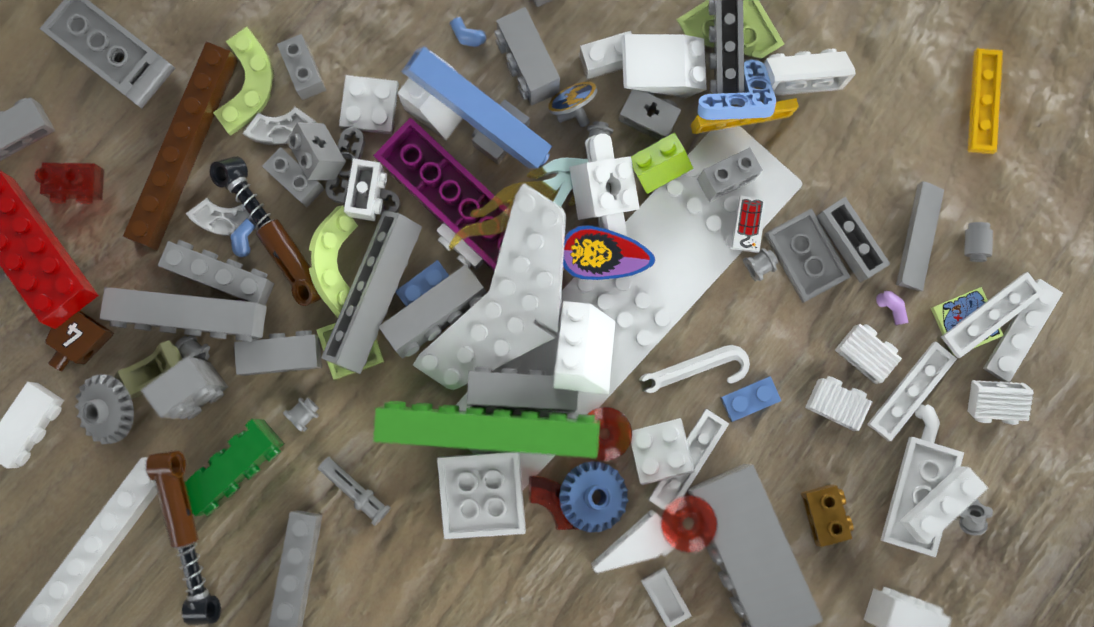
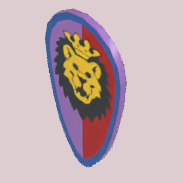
M578 226L569 231L564 237L563 267L572 276L580 279L604 280L632 276L647 270L655 263L654 254L644 245L625 235L604 228Z

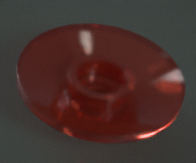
M600 407L590 411L589 415H595V420H600V431L602 429L609 431L607 439H602L599 435L598 455L594 459L611 461L619 458L627 451L631 444L632 428L629 420L622 412L610 407Z
M681 496L671 501L664 509L661 517V530L666 541L675 549L688 553L698 552L706 548L713 541L717 532V517L713 508L705 500L696 496ZM686 518H690L693 521V526L690 529H686L683 526V521Z

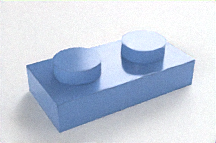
M437 260L397 289L396 294L407 307L446 279L449 274Z
M771 376L720 397L731 422L781 401Z

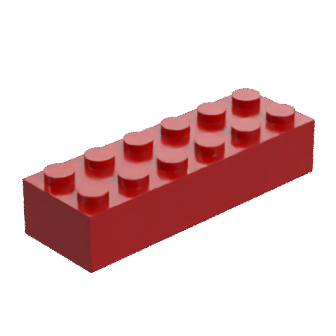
M0 170V267L38 321L56 329L99 295L16 180Z

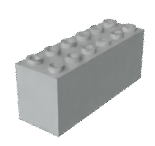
M742 464L688 488V496L685 497L686 503L691 512L697 513L699 521L696 522L697 528L701 536L708 539L711 545L707 547L708 553L712 561L716 562L722 570L718 572L724 588L727 587L728 591L731 590L733 596L729 598L735 613H738L744 620V622L740 623L741 627H811L823 621L754 465Z

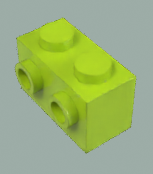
M675 132L631 156L633 169L647 194L694 169Z

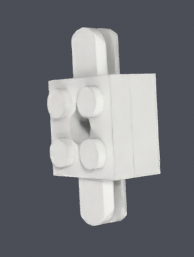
M601 133L591 136L585 141L588 163L569 167L578 220L598 217L599 228L626 236L627 231L623 212L640 209L631 156L614 159L611 137Z

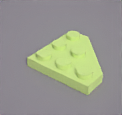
M706 0L676 21L685 35L704 38V46L714 48V42H709V26H714V15H709V0ZM743 0L744 55L762 59L783 46L784 42L760 1Z

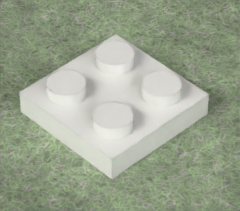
M346 75L339 127L341 129L355 127L360 131L392 134L399 86L398 81Z
M681 418L629 431L641 485L694 472Z

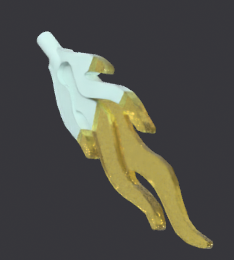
M554 159L538 169L529 171L527 174L528 178H540L548 174H556V176L544 181L515 183L502 189L483 208L472 210L470 216L484 217L502 204H509L507 209L494 219L462 228L451 240L449 249L452 250L461 240L470 236L495 235L505 231L515 196L522 184L528 185L561 207L569 192L573 190L569 167L588 163V159ZM574 192L568 202L570 206L575 204Z

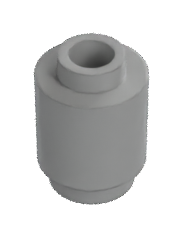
M969 223L968 229L965 230L964 256L970 257L972 262H985L987 257L992 256L993 230L990 229V223Z

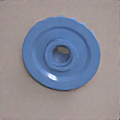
M585 462L574 467L566 475L560 489V505L563 514L573 526L586 532H602L612 528L626 512V504L629 501L627 498L628 489L624 483L625 479L620 476L617 470L602 462ZM595 490H598L601 495V499L597 504H594L591 499L592 493Z

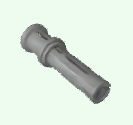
M330 456L319 465L318 470L355 502V509L357 511L362 510L372 520L374 526L390 511L391 507L389 505H383L374 496L372 490H365L338 466Z

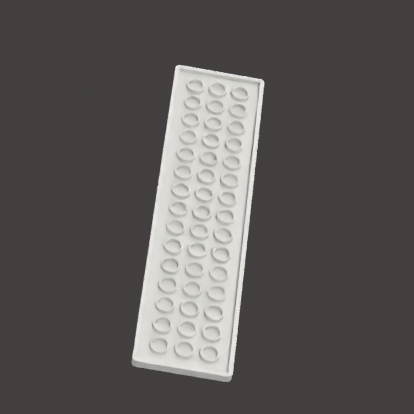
M737 126L710 131L688 154L694 169L657 188L639 207L640 209L636 210L625 222L626 236L638 241L654 254L655 263L652 267L638 274L622 278L584 280L574 277L562 290L560 328L564 301L591 304L615 321L608 395L578 391L577 411L575 412L532 411H540V416L549 417L551 412L568 413L567 418L577 419L578 414L593 415L742 252L741 250L732 249L739 197L747 196L767 200L764 228L802 187V181L742 127ZM750 147L763 171L754 181L709 202L697 180L703 169ZM536 320V323L555 334L556 337L491 372L502 373L503 368L518 369V374H529V370H543L545 375L555 376L560 331L557 333ZM467 393L456 404L459 406L460 411H466V408L474 407L467 406ZM486 407V412L494 413V410H497V408ZM513 409V414L521 415L524 410L529 409ZM469 449L473 454L495 453V452H508V451ZM519 452L522 490L529 484V476L536 477L555 455Z

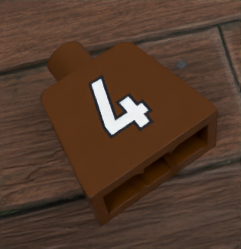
M80 310L58 328L50 329L45 343L55 349L56 352L48 364L62 372L70 360L84 365L114 335V332Z

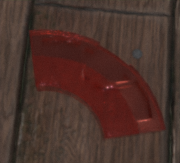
M529 476V503H535L546 508L554 519L556 530L578 529L567 520L562 512L560 505L561 485L545 477Z

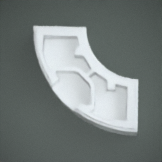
M294 107L289 113L280 117H267L258 113L243 134L251 140L262 144L282 145L287 144L289 135L292 133L297 122H317Z
M208 198L185 213L201 228L215 234L231 236L246 218L249 219L250 216L248 212L242 210L243 204L233 208H222L214 205Z

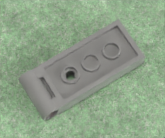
M63 0L40 27L45 34L141 109L175 70V67L89 0Z

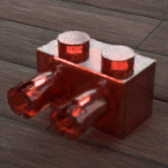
M42 162L41 168L35 171V180L40 183V194L49 198V201L52 203H66L67 199H74L77 203L92 204L93 200H103L104 169L95 163Z

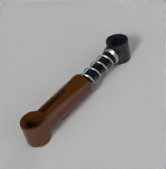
M238 156L213 162L209 171L210 178L216 186L225 187L231 193H235L236 201L243 204L242 210L250 214L249 220L257 224L256 235L291 284L294 300L301 306H308L322 300L313 285L309 272L310 264L280 221L269 218L271 213L267 214L262 208L264 204H260L255 198L257 194L253 195L248 188L250 184H248L246 179L248 169L245 161Z
M179 451L151 454L146 460V473L152 481H155L170 545L179 551V554L176 556H180L182 566L179 568H183L185 578L182 580H186L188 588L185 591L188 592L187 599L182 605V618L187 625L216 623L221 615V604L216 596H211L208 589L204 587L206 579L201 576L203 567L198 564L200 555L195 552L196 541L199 538L183 477L186 471V460Z

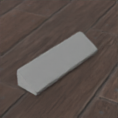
M922 181L917 185L896 283L897 286L923 291L944 194V189L928 182Z

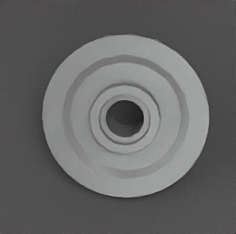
M99 374L86 379L85 384L79 387L80 393L76 395L79 401L75 405L79 410V414L76 417L81 418L80 427L86 428V435L92 436L93 441H100L101 444H113L121 441L129 433L134 419V408L129 392L118 379L110 375Z

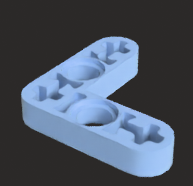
M758 60L745 61V93L703 95L699 98L698 115L706 120L766 118L772 116L775 110L776 97L765 65ZM731 105H740L742 107H734Z

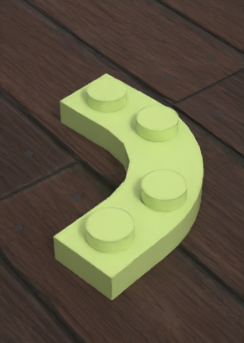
M245 27L226 41L245 70V82L242 90L233 99L213 112L230 136L251 122L258 113L263 111L270 99L272 81L274 79L271 61L248 27Z
M343 205L336 207L318 226L309 246V251H312V267L309 268L313 285L337 318L350 291V287L343 280L338 270V250L348 236L358 227L354 219L348 217L344 212Z

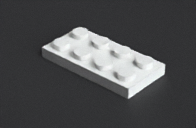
M915 437L908 438L881 541L936 557L943 530L929 544L918 542L899 520L953 470L961 466L964 452Z

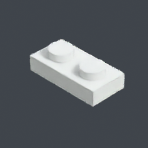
M443 223L436 230L440 236L438 241L448 251L453 248L459 254L457 259L463 265L466 264L469 268L472 266L477 270L484 263L483 259L447 225Z

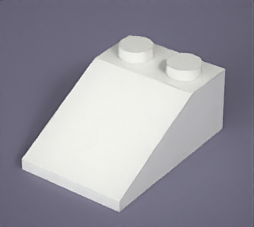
M625 34L622 36L624 88L685 98L707 90L704 38L668 34Z
M650 510L598 556L591 565L595 572L599 573L655 558L660 554L666 556L676 547L674 542L678 537L656 512Z

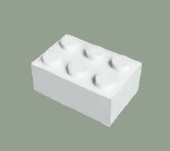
M883 587L882 591L873 588L863 620L876 627H949L951 618L943 615V609Z

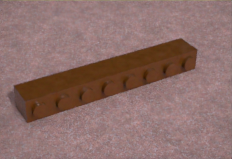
M209 42L205 43L123 237L158 251L215 115L213 112L218 109L237 65L238 59L230 50Z

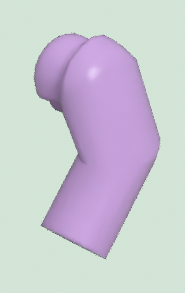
M884 291V293L877 295L876 301L878 306H887L892 310L895 325L909 323L905 303L892 291Z

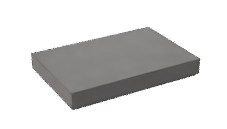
M812 208L764 234L802 303L850 278L849 273Z

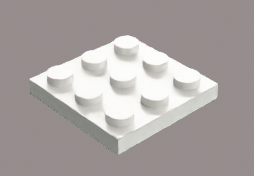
M508 451L441 456L437 458L444 539L526 533L519 452Z

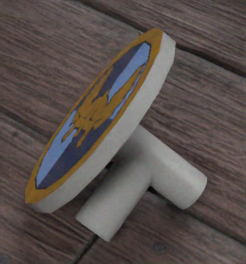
M582 82L565 88L551 99L548 109L550 113L557 116L560 123L576 117L579 125L584 127L590 121L583 106L595 97L597 87L592 82Z

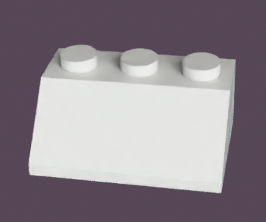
M827 49L822 51L821 54H811L809 51L796 53L795 56L786 57L785 54H773L764 62L775 95L842 90L856 74L845 51L837 52L836 49Z
M564 301L553 388L608 395L615 321L591 304Z

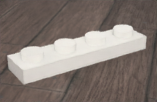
M1028 272L1023 273L946 332L941 338L957 358H961L1042 296L1044 292Z
M1041 279L1035 282L1043 290L1044 294L1014 316L1003 334L1004 336L1000 339L983 368L1003 382L1009 383L1063 294Z
M933 342L868 422V425L887 441H892L957 358L939 343Z
M705 409L687 437L694 472L659 481L648 500L672 515L729 423L708 409Z

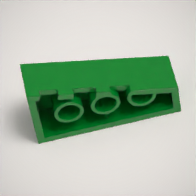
M251 419L245 424L248 429L247 431L244 430L239 434H235L228 441L230 447L227 450L224 448L216 452L208 460L207 463L210 466L207 469L204 466L199 468L185 481L191 510L195 517L212 514L220 506L217 502L224 496L229 498L240 489L238 484L245 478L248 480L253 478L260 472L259 466L264 461L270 462L282 452L279 448L285 443L265 420Z

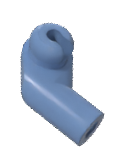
M457 17L450 22L458 41L462 45L478 47L480 44L485 43V33L482 30L467 29L461 17Z
M248 218L231 234L232 251L238 257L248 256L251 250L248 236L254 231L256 225Z

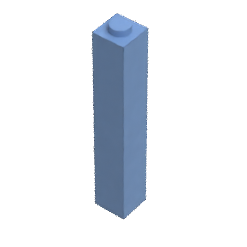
M421 47L416 49L401 71L528 169L542 167L549 158L548 152L552 147L548 142L427 48Z

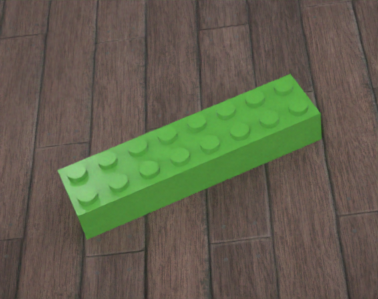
M403 401L384 402V406L378 407L375 410L373 442L597 458L600 420H595V415L578 414L577 419L567 418L568 413L551 412L549 417L540 416V411L524 410L521 415L513 414V409L497 408V410H494V413L486 412V407L466 408V411H460L458 405L439 406V409H432L433 404L416 403L411 404V407H406V402Z

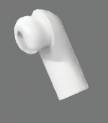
M921 404L915 411V416L923 419L925 424L921 440L935 443L940 425L939 418L931 405L927 404L925 406Z

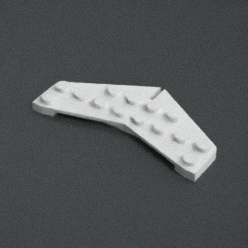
M522 184L514 199L489 292L422 351L414 362V367L444 387L455 390L468 383L469 371H474L475 367H489L492 371L556 337L555 334L535 321L542 322L557 333L560 331L566 216L564 210L559 205L528 185Z

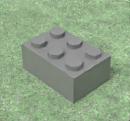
M526 7L496 20L497 30L494 31L497 38L495 40L501 54L506 53L508 61L506 64L512 77H518V90L523 100L528 99L532 106L558 94L560 77Z
M187 356L141 391L160 418H188L190 420L202 412L201 407L206 403L210 402L212 404L224 396L223 391L228 386L211 362Z

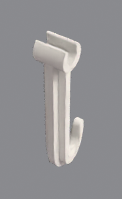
M728 345L652 374H644L639 378V381L651 379L652 386L643 389V391L654 393L666 385L732 360H737L741 366L740 370L727 378L728 383H735L744 378L748 373L750 362L748 355L743 349L738 346Z

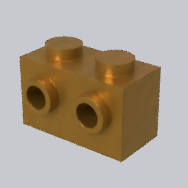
M830 484L801 492L816 546L824 547L853 539L851 531H854V526L850 516H846L843 506L846 505V498L843 490L838 489V485Z

